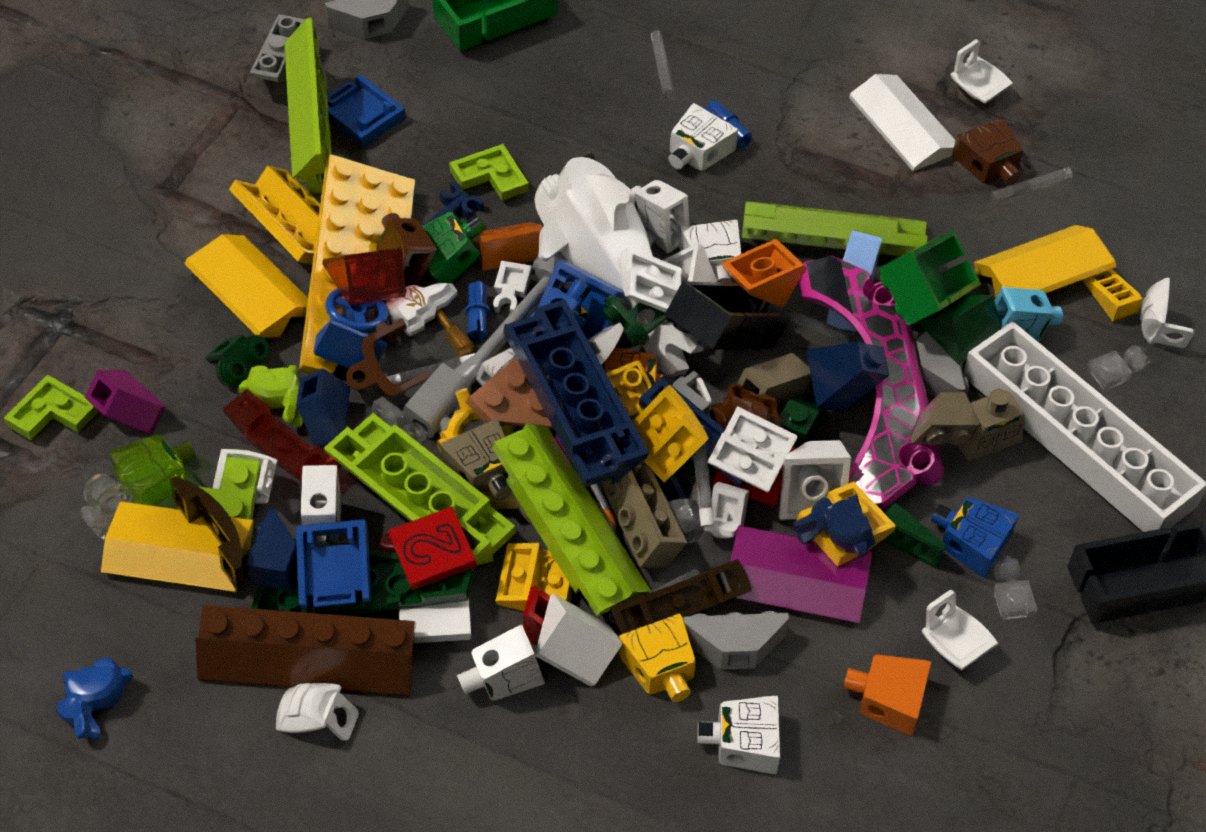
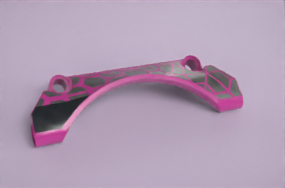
M832 255L806 261L803 263L805 272L799 280L803 300L819 304L836 312L851 323L860 333L865 343L884 347L889 376L876 386V402L870 430L863 447L850 467L848 484L855 482L880 509H883L916 485V479L922 485L930 486L938 483L944 474L939 445L913 444L910 439L922 410L929 404L911 325L907 326L905 321L898 316L895 309V301L890 291L885 289L882 282L873 284L868 271ZM930 462L925 469L920 470L923 464Z

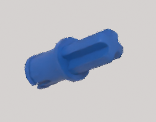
M719 101L709 102L705 110L737 128L736 145L739 148L747 146L753 136L738 121V116L734 113L731 114Z
M482 281L470 283L468 290V305L465 308V314L468 316L467 336L472 341L475 339V332H477V341H483L487 338V317L490 314V308L487 306V286L482 284Z

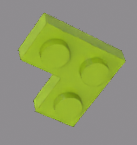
M504 144L449 162L450 172L462 190L490 181L502 201L529 191L528 181Z
M47 375L4 417V421L7 427L32 440L52 419L79 433L99 410L84 398V395Z
M226 456L221 489L200 488L218 501L230 517L252 520L262 463L259 460Z

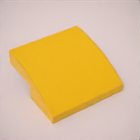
M671 385L664 388L633 421L649 451V456L643 461L664 483L709 439L693 411Z
M855 482L829 491L826 498H829L833 504L857 494L862 512L867 517L876 540L873 546L895 530L896 525ZM812 507L800 511L797 520L810 515ZM826 530L820 531L818 536L813 539L837 567L859 556L855 553H846L836 548Z
M540 543L507 544L495 600L497 605L524 611L530 587L534 585L550 596L555 594L571 603L573 588L549 550H543Z

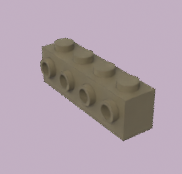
M642 461L614 485L611 479L600 483L639 567L667 568L687 544V541L652 469Z

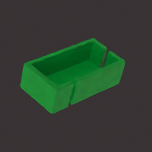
M433 0L435 20L459 51L481 44L482 38L489 41L558 14V0Z
M954 229L878 268L881 273V282L885 289L890 291L895 301L896 312L905 321L907 326L942 310L981 285L969 259L941 273L938 267L966 254Z

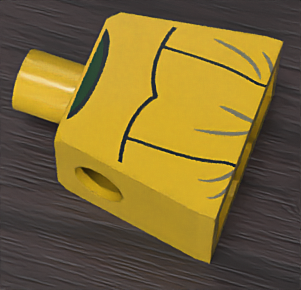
M680 613L619 635V640L623 644L618 650V654L646 693L652 695L666 690L672 702H680L691 694L686 682L694 678L696 662Z

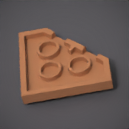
M516 357L475 391L466 401L485 423L497 418L501 427L504 424L521 426V429H523L526 423L545 425L548 429H554Z

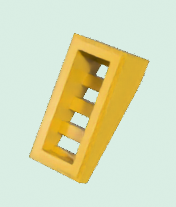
M1113 269L1082 280L1112 322L1139 313L1143 298ZM1103 276L1105 277V279H1102V280H1099V281L1096 280L1097 278H1100V277H1103Z

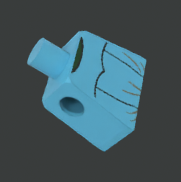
M1001 287L995 299L1001 329L1013 321L1037 342L1042 339L1049 325H1060L1062 323L1063 312L1061 307L1051 306L1045 292L1042 290Z

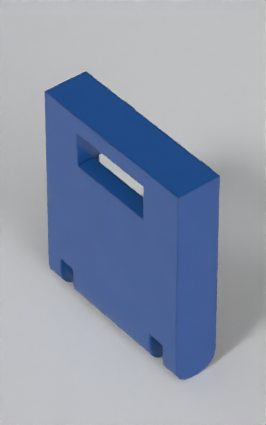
M362 75L355 78V84L349 81L328 95L329 122L362 148L406 119L405 108Z
M557 260L540 303L552 288L559 287L561 281L564 283L571 282L569 288L575 279L588 286L591 291L582 303V306L591 313L582 330L588 340L601 330L611 326L601 312L605 308L604 300L610 295L623 298L624 290L566 260Z
M366 520L296 526L300 609H309V597H313L315 609L356 605L358 603V592H362L364 604L371 603L368 524ZM347 533V539L350 543L347 545L317 547L316 536Z

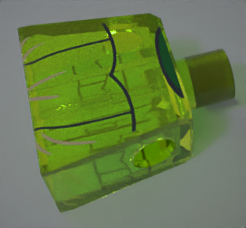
M158 434L109 451L113 470L135 503L152 506L159 505L172 495L170 479L177 476L186 480L183 465L197 458L193 447L188 441L171 449L163 436Z

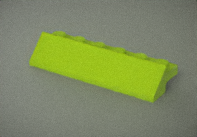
M306 18L285 41L284 47L292 179L300 177L301 183H307L310 194L313 195L322 193L321 174L325 172L326 159L332 152L327 81L320 61L319 39L313 19Z
M746 201L742 229V238L763 241L777 239L781 243L846 250L851 232L854 230L882 238L879 254L902 256L926 243L928 236L925 235L927 222L922 220Z
M374 413L354 430H351L349 427L345 428L324 447V451L409 521L453 506L477 565L494 562L493 554L516 533V526L491 507L489 498L397 425L389 426Z
M526 423L522 430L494 442L492 449L509 475L506 482L574 592H582L597 617L610 611L612 606L652 592L547 426Z

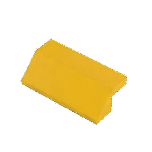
M267 165L256 184L234 180L229 188L233 195L298 262L313 264L320 203L296 178L292 179V174L285 169Z
M1079 225L1068 227L974 262L976 274L992 278L996 297L1001 287L1036 289L1048 293L1117 267L1116 261L1094 229Z
M221 234L188 257L184 263L255 335H260L263 338L281 337L291 317H306L308 297L244 235Z
M124 501L119 502L105 537L101 566L102 573L233 592L237 591L221 569L218 546L221 544L202 518L189 523L179 509ZM230 517L240 539L243 557L251 547L254 520Z

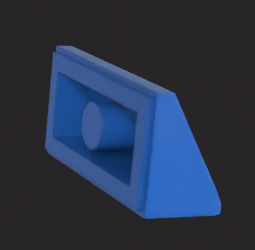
M330 319L316 335L313 352L319 357L349 369L352 365L364 360L361 345L362 340L369 335ZM378 340L374 344L377 362H379L387 348V343L382 340Z

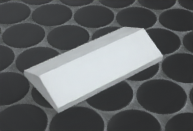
M875 74L850 93L849 98L913 172L952 156L955 139L898 75Z

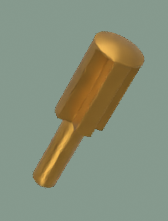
M441 309L437 310L435 317L445 329L444 332L447 334L445 338L459 357L473 354L476 347L460 325H453Z

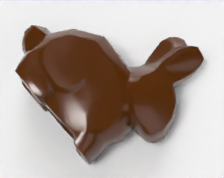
M737 383L728 387L723 403L713 404L710 409V417L724 429H726L737 406L779 427L782 424V419L777 413V401L775 398L765 394L758 395L743 389L742 385Z

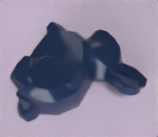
M857 494L847 499L839 500L834 504L829 498H821L812 507L810 515L793 523L794 530L798 533V540L802 544H809L818 536L820 531L826 530L836 548L846 553H855L863 557L867 554L868 549L876 543L870 523L862 512Z

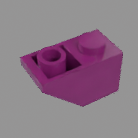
M97 370L84 397L104 416L148 434L154 432L166 408L159 399L126 370Z

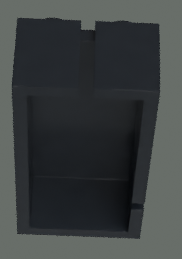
M682 281L664 314L674 321L673 326L686 334L691 333L698 338L697 343L709 351L718 349L725 351L739 349L745 351V349L760 350L774 348L791 318L789 314L769 302H766L761 313H757L764 300L749 295L738 283Z
M1199 521L1175 526L1172 533L1169 528H1162L1075 545L1067 568L1077 591L1083 592L1081 601L1091 624L1206 602V526L1204 522Z

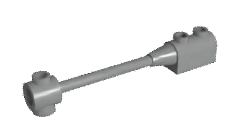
M560 251L547 261H542L539 259V256L536 258L532 265V270L535 271V278L538 282L474 356L465 360L454 370L445 363H442L405 404L400 418L402 423L425 438H432L436 433L440 434V432L447 429L451 415L461 409L455 392L467 388L469 394H471V388L476 381L481 364L506 339L503 333L504 325L522 320L543 296L557 260H566ZM561 281L558 289L561 290L563 287L568 290L571 282L564 283Z

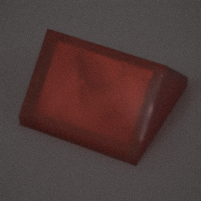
M400 248L323 259V266L349 305L400 298L406 295Z

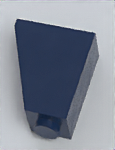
M857 341L813 348L806 352L817 408L843 413L889 376L884 347Z

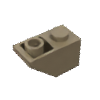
M940 392L922 410L910 437L912 443L928 445L952 443L953 445H960L967 442L971 434L980 426V423L965 392Z

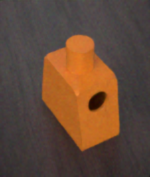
M875 655L873 656L869 673L848 668L843 688L863 694L859 710L862 715L913 736L931 662Z

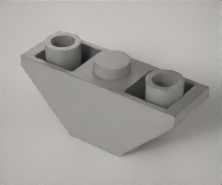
M335 0L325 3L327 25L329 28L361 39L389 34L409 9L408 0Z
M278 14L250 71V77L287 83L285 41L305 19Z
M925 331L916 340L915 345L926 391L935 397L940 392H965L967 396L969 385L967 377L962 376L963 363L958 365Z
M766 611L761 614L733 612L727 615L716 616L695 614L690 617H683V621L692 649L718 669L756 668L786 637L789 615L788 613H777L774 611Z

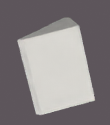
M553 594L549 598L535 656L592 687L597 683L623 643L610 625Z

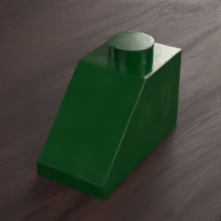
M800 396L789 399L780 415L782 419L781 428L797 435V440L793 445L795 448L808 441H812L828 412L826 409L817 408L815 402Z

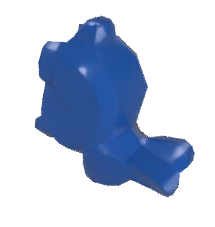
M110 657L95 661L93 666L74 672L69 670L62 674L66 698L57 703L56 712L62 720L69 725H74V731L78 739L89 737L97 740L100 738V728L92 717V712L112 708L122 697L126 684L134 678L131 670L119 667Z

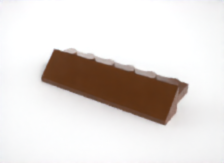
M202 605L199 636L195 638L197 679L294 687L304 683H329L340 685L342 687L340 691L410 696L416 622Z

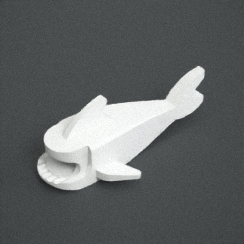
M585 157L572 158L566 163L560 175L556 173L544 178L536 191L535 206L544 224L539 235L538 256L542 261L549 260L560 251L569 263L623 290L621 280L622 252L627 247L653 256L650 246H652L655 239L645 230L633 204L635 202L634 192L623 182L617 180L607 167L593 159ZM625 294L623 298H617L628 311L639 303L627 298ZM650 309L642 310L638 314V322L644 324L651 322L655 317V312ZM665 320L648 334L650 341L643 346L646 353L657 357V367L665 374L684 375L689 370V366L683 350L692 354L702 352L704 348L697 343L698 338L691 333L686 334L679 331L673 326L674 322H667Z

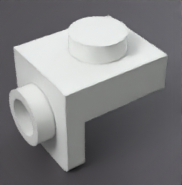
M717 482L713 487L710 506L713 509L714 526L702 527V529L712 532V535L718 538L735 537L738 525L744 526L750 490Z

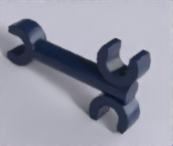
M451 182L450 192L452 194H447L442 190L439 192L440 201L446 207L427 223L447 212L456 214L461 209L462 216L468 220L473 216L471 208H476L482 212L484 210V202L477 196H469L466 192L462 193L461 186L456 182Z

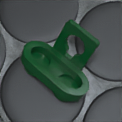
M613 295L608 296L604 300L605 308L601 310L605 319L612 326L616 323H621L624 327L622 336L631 346H634L636 343L644 346L650 341L648 334L667 320V316L664 315L665 312L640 302L628 311ZM644 309H650L655 312L654 319L646 324L639 323L637 320L638 314Z
M238 335L224 339L205 359L208 362L219 360L216 366V376L221 384L226 387H238L248 378L252 367L263 366L268 361L270 346L267 340L260 335L246 337Z

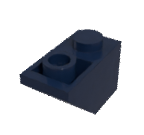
M324 368L300 379L296 403L315 448L320 451L346 428L350 386Z
M268 509L264 521L258 524L256 541L253 548L249 549L246 553L244 567L248 571L253 585L292 591L298 576L297 545L276 510Z

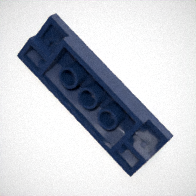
M565 299L535 308L534 316L504 325L503 333L584 487L611 479L614 485L649 456L647 447Z

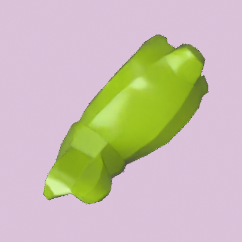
M289 365L288 368L268 369L267 366L252 367L248 378L239 385V393L248 396L255 405L265 410L285 407L282 416L284 421L292 423L294 428L302 427L303 419L296 406L300 382L297 366Z

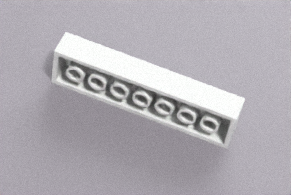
M1010 322L968 352L962 376H966L968 381L986 397L990 396V393L995 389L1010 392L1024 413L1023 429L1143 532L1162 528L1170 529L1198 507L1206 490V482L1015 322Z

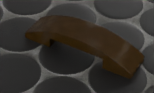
M177 476L171 478L170 484L174 503L189 523L199 518L203 519L221 544L218 546L221 569L237 591L244 589L245 575L242 549L237 530L230 516L220 503L202 488Z
M736 559L655 592L612 606L610 609L622 635L679 613L682 618L694 615L750 592L751 589L740 562Z

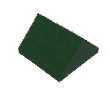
M965 294L942 310L917 321L958 365L967 360L969 351L1001 330L993 295Z

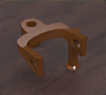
M403 318L389 326L384 322L379 323L376 326L375 333L362 340L361 347L364 360L352 365L346 373L347 383L352 389L361 391L377 384L385 395L395 397L426 382L431 376L428 370L401 385H395L384 375L377 362L374 344L378 340L386 342L387 345L391 343L393 333L406 328ZM357 374H363L365 380L357 383L354 381V377Z

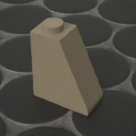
M790 353L745 368L737 384L742 385L743 389L758 395L765 394L775 398L777 401V413L779 414L784 410L789 399L803 396L811 381L809 367L795 354Z

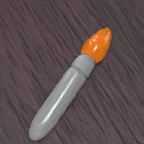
M601 483L588 486L591 496L608 516L614 529H616V517L610 509Z

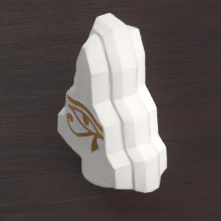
M436 283L425 288L417 285L402 288L396 285L382 291L387 302L385 305L388 310V325L403 318L406 328L402 330L408 336H413L424 330L425 323L435 318L436 311L447 306L457 296V290L452 283Z

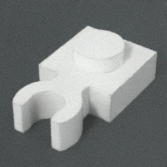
M501 261L494 285L495 293L498 294L493 302L495 313L500 312L503 304H510V313H512L518 306L516 297H526L533 272L531 265Z

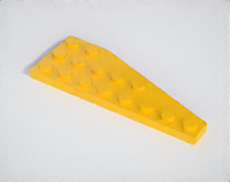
M332 154L326 159L299 371L311 374L322 368L331 374L335 371L338 364L319 357L313 352L316 335L331 319L326 311V299L333 290L344 286L361 287L376 294L384 279L383 270L376 251V246L385 230L382 225V219L391 213L398 214L400 219L411 218L415 186L414 179ZM358 296L342 297L349 301L362 302L366 300ZM335 306L339 314L342 315L343 309Z

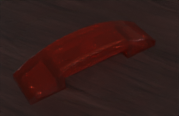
M248 389L223 408V412L257 449L264 455L277 459V465L295 478L302 481L303 466L337 465V469L341 467V464L321 447L315 445L312 448L271 415L270 407Z

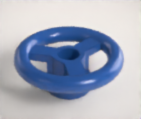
M344 286L337 288L328 295L325 302L326 311L332 320L361 332L375 331L376 326L381 322L385 323L388 318V310L383 300L375 293L361 287ZM358 296L366 300L362 302L349 301L342 297ZM335 306L343 309L342 315L339 314ZM376 307L379 313L377 319L366 323L368 310Z

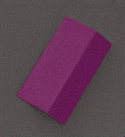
M738 525L730 562L736 559L739 560L751 591L736 598L860 623L872 558L871 551H867V554L863 557L858 556L837 567L814 540L809 544H802L796 536Z

